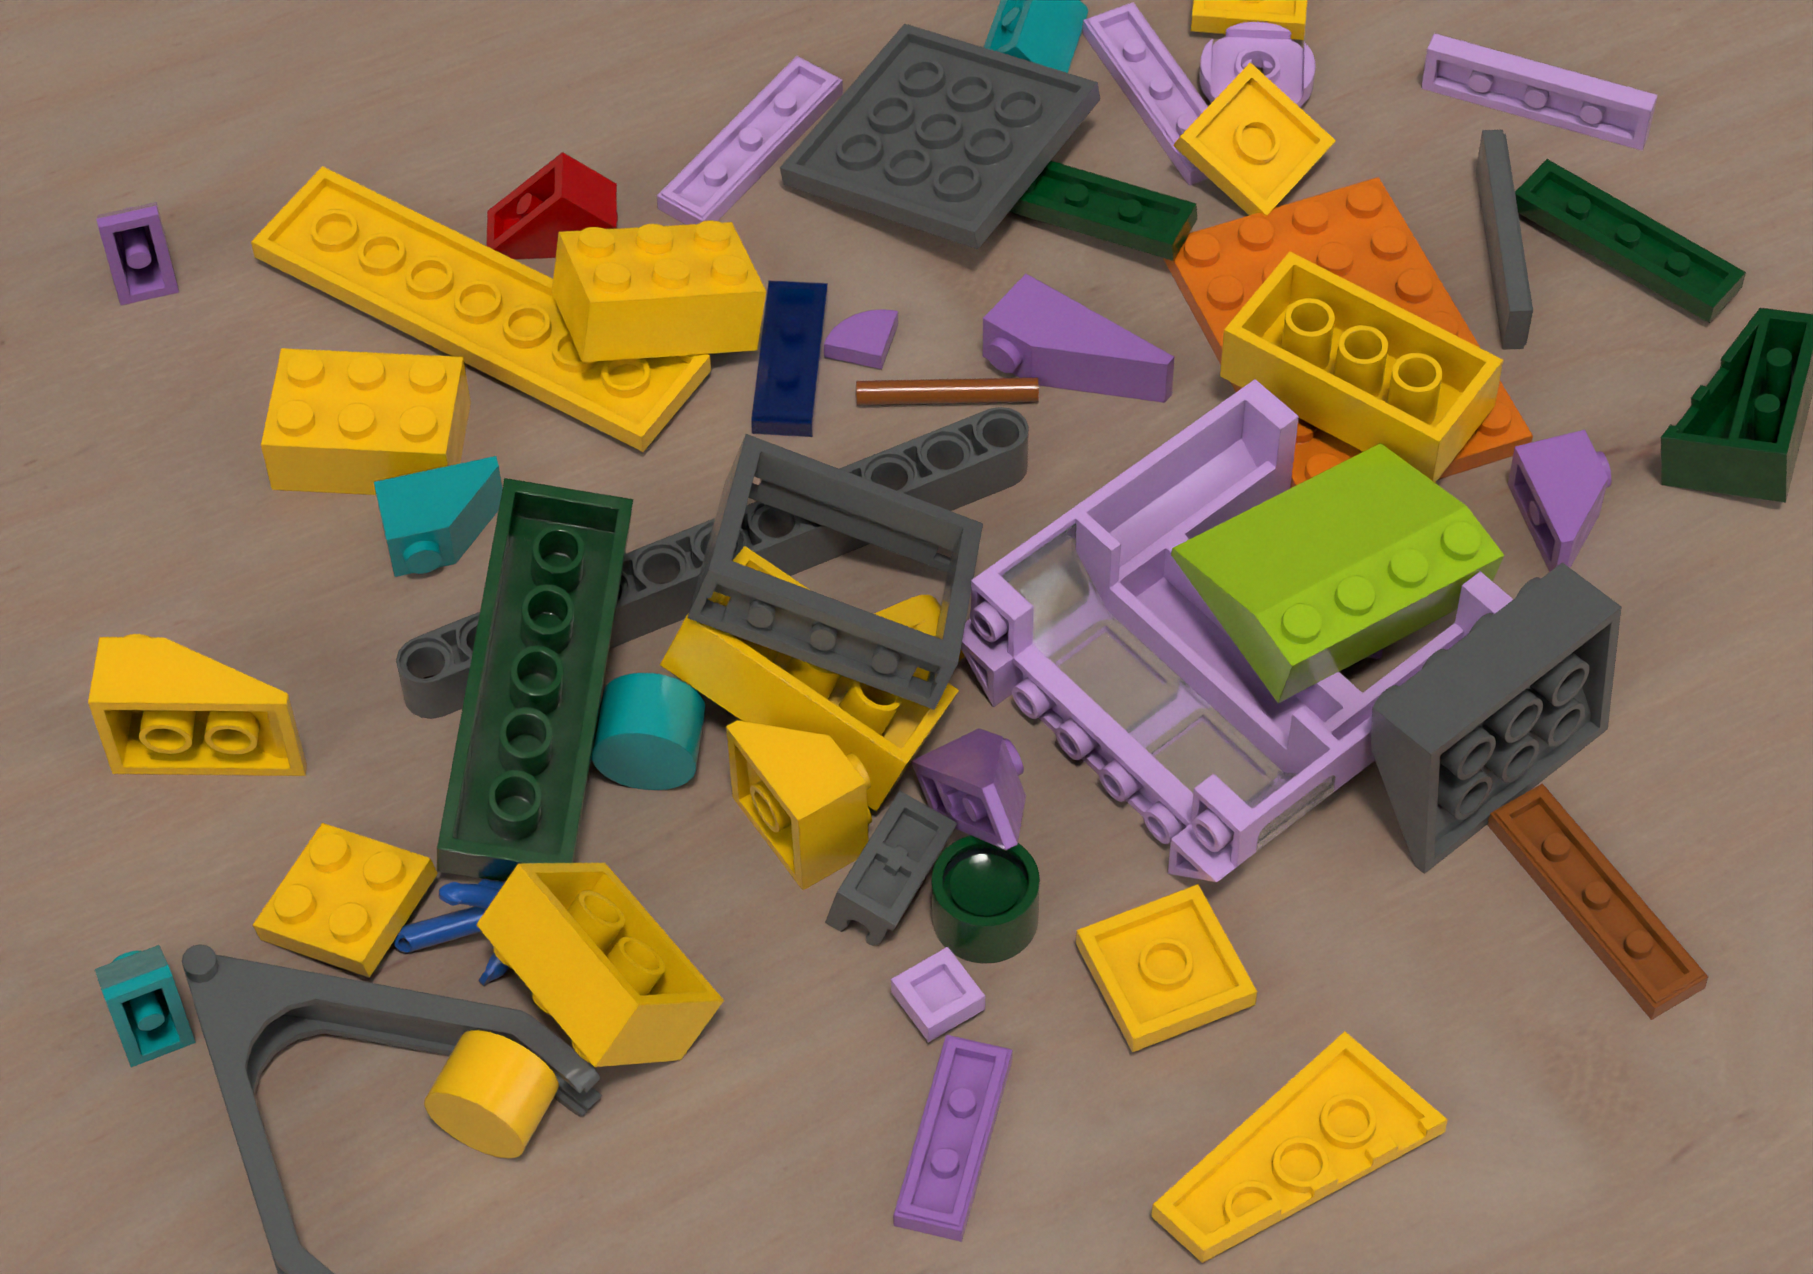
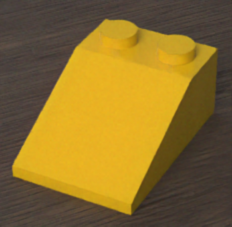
M129 634L124 637H99L88 704L112 774L306 776L307 763L288 693L165 637H149L142 634Z

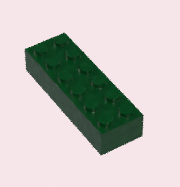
M504 478L438 839L437 871L506 882L518 863H573L630 530L633 499Z

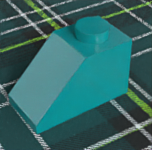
M497 456L374 482L394 577L412 573H428L439 567L456 564L499 511L503 488Z
M160 945L144 951L126 952L116 957L111 963L94 969L131 1068L196 1043L171 970Z

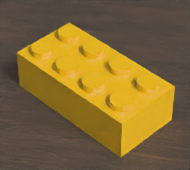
M1290 251L1224 329L1220 377L1241 388L1256 379L1296 413L1300 419L1363 452L1381 443L1436 483L1495 407L1503 359Z

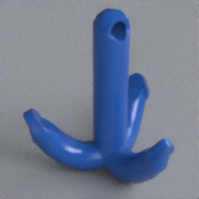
M483 879L478 884L450 882L439 889V898L449 905L462 904L472 907L405 925L395 938L394 945L399 951L411 952L482 932L476 924L498 894L504 882ZM493 952L485 972L478 981L485 986L490 981L501 977L509 967L502 963Z

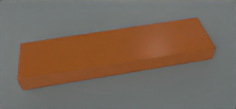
M1543 783L1490 813L1487 826L1651 1020L1705 989L1708 975Z

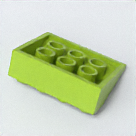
M1381 443L1173 547L1171 551L1173 559L1277 703L1290 698L1457 610L1462 585L1480 571L1493 582L1505 556L1464 503Z

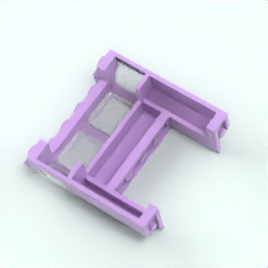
M1256 379L971 580L970 619L965 622L961 650L993 708L1010 695H1013L1016 704L1026 716L1031 719L1039 718L1055 733L1058 743L1067 755L1075 760L1082 759L1099 775L1102 785L1114 799L1119 802L1126 800L1143 817L1147 828L1157 840L1164 844L1170 843L1168 874L1212 882L1221 880L1374 762L1375 758L1371 750L1372 707L1378 697L1393 685L1401 686L1418 673L1428 658L1440 649L1448 650L1468 635L1473 625L1487 613L1495 614L1513 600L1480 571L1462 585L1455 623L1362 693L1340 672H1337L1290 698L1277 703L1171 556L1173 547L1290 489L1299 416Z

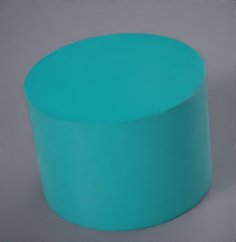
M632 673L613 679L605 686L602 693L592 751L594 765L607 778L636 789L667 790L687 783L696 772L705 714V702L702 696L687 683L661 674Z

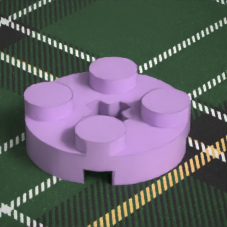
M1266 22L1236 24L1226 29V37L1217 40L1214 44L1212 38L1205 45L1201 55L1199 75L1202 92L1211 104L1251 62L1255 67L1262 68L1263 74L1301 108L1310 97L1314 84L1315 59L1312 50L1305 42L1304 49H1302L1298 43L1290 40L1291 31L1282 26Z

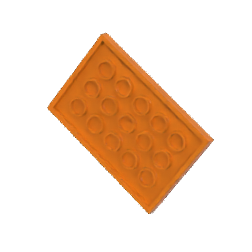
M1379 177L1275 207L1267 216L1259 212L1189 233L1173 261L1163 258L1220 364L1224 329L1290 251L1481 348ZM1499 381L1495 407L1439 479L1513 456L1515 446L1532 443L1533 435L1501 381ZM1230 382L1235 392L1242 389L1236 384ZM1299 418L1290 488L1363 451Z

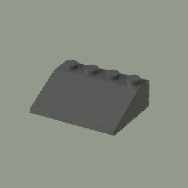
M1563 562L1544 577H1535L1528 581L1518 592L1514 600L1495 614L1487 613L1473 625L1468 635L1448 650L1440 649L1428 658L1418 673L1401 686L1393 685L1386 689L1372 707L1371 750L1414 865L1424 874L1488 824L1491 812L1533 789L1608 730L1622 607Z

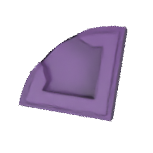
M870 310L852 315L843 320L827 336L824 342V357L882 369L898 327V311Z

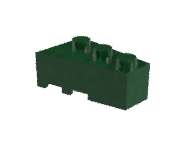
M1768 308L1758 309L1722 356L1721 367L1706 387L1703 385L1699 386L1691 397V406L1676 426L1670 424L1661 436L1662 485L1786 503L1813 396V314Z

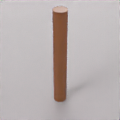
M1038 377L856 381L857 405L1039 402Z

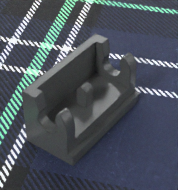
M899 791L838 889L825 923L841 932L849 925L851 920L858 921L869 930L866 942L869 945L880 944L888 929L894 931L955 830L957 823L904 792Z

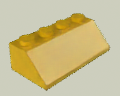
M746 546L732 560L808 589ZM714 591L711 599L708 598L707 600L726 606L730 597ZM688 614L660 663V666L742 721L830 735L845 756L853 753L864 765L871 782V787L867 789V806L875 811L878 810L959 692L957 688L948 683L934 710L688 618ZM917 667L913 676L927 681L929 671Z

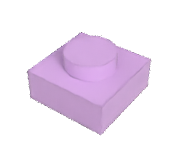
M948 947L891 979V993L928 1042L985 1010V995Z

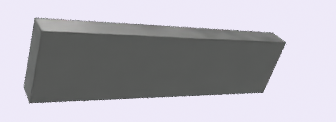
M1482 130L1476 175L1502 350L1524 349V345H1527L1533 306L1506 134H1503V130Z

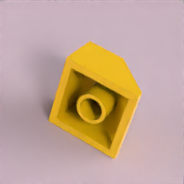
M739 720L726 726L733 799L802 891L856 861L869 841L868 825L872 823V816L867 806V789L871 787V782L859 758L853 753L845 756L830 735Z

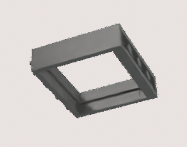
M745 434L724 484L688 618L935 710L959 661L971 594V580L974 577L983 523ZM754 477L760 478L758 485L753 483ZM748 498L947 572L936 636H931L732 561ZM939 546L951 550V558L937 553ZM714 591L730 597L726 606L707 599H711ZM917 667L929 671L927 681L913 676Z

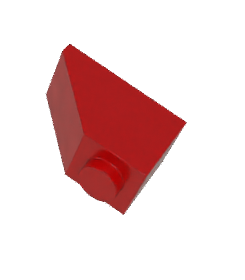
M562 152L487 211L486 246L514 260L556 258L559 232L582 231L589 227L617 228V183Z

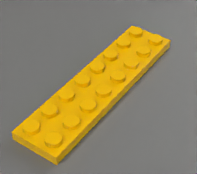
M323 166L251 241L255 258L450 356L463 357L464 363L642 452L646 450L711 372L710 355L708 354L582 363L553 296V278Z

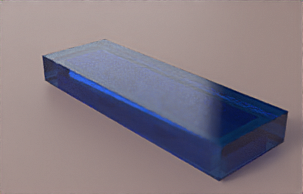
M768 281L751 417L752 434L813 437L828 305V283Z

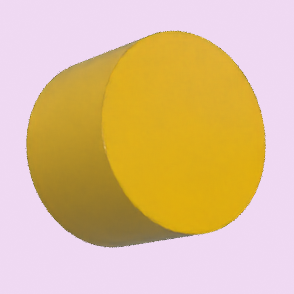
M471 1030L463 1033L424 1099V1106L429 1116L439 1127L463 1144L491 1156L516 1158L526 1148L558 1091L559 1083L550 1067L527 1048L495 1033Z

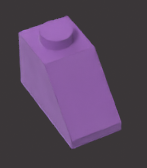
M157 202L97 216L99 232L120 305L179 293Z
M1585 430L1515 446L1508 486L1549 572L1562 562L1569 568L1572 566L1600 515L1605 490L1611 485V470L1608 460L1603 452L1595 451Z

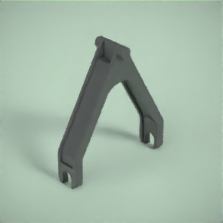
M202 944L188 948L183 954L182 965L278 1274H334L299 1243L255 1101L260 1074L276 1053L294 1041L325 1033L450 1056L463 1033L471 1030L487 1031L522 1045L542 1059L558 1079L559 1088L554 1098L574 1114L583 1116L602 1097L593 1088L601 1079L596 1069L533 1016L522 1010L216 955L211 947Z

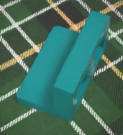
M1000 0L984 48L1068 73L1083 30V20L1088 15V8L1080 0Z

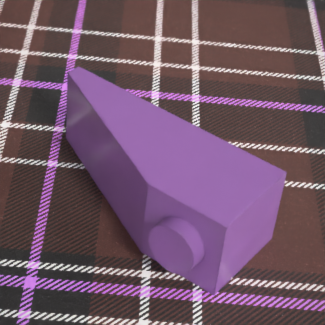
M1025 274L983 318V357L1004 373H1012L1019 378L1038 377L1039 386L1164 403L1172 395L1174 356L1028 274Z
M978 728L911 761L929 807L957 823L955 829L1004 850L1018 844L1026 798L1018 776L1023 774L1024 768L1020 755L1010 740Z

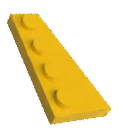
M1344 1031L1154 1202L1152 1218L1203 1263L1445 1133L1448 1119Z

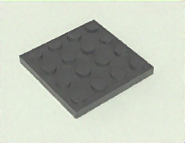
M904 24L780 166L783 184L979 249L1100 101L1098 82Z

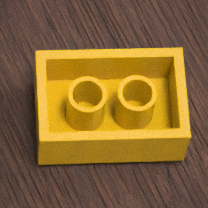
M708 220L698 224L670 226L646 224L641 227L618 229L589 227L582 231L558 233L552 293L582 363L757 350L766 289L732 222L721 223Z
M281 348L261 441V449L271 489L376 495L375 481L460 464L471 405L463 357Z
M518 863L476 924L493 944V951L496 957L518 974L533 992L532 998L536 1005L545 1013L553 1016L572 1039V1047L575 1052L585 1061L593 1064L594 1067L681 1060L724 1002V999L606 863Z

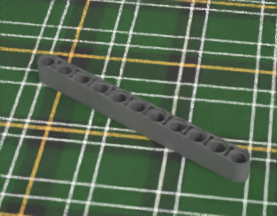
M1006 407L991 408L839 469L953 511L1012 487L1022 481L1028 467L1029 426L1026 419L1018 411ZM756 501L746 505L732 560L746 546L789 576H792L870 543ZM715 518L625 554L609 649L686 618L690 611ZM480 612L417 636L406 642L398 651L396 659L405 704L411 713L421 718L434 719L463 708Z

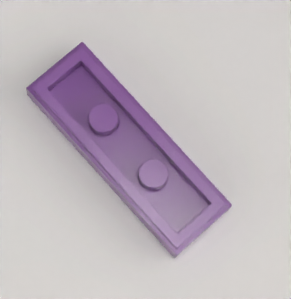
M946 1035L895 1208L894 1226L962 1242L1012 1064V1049Z

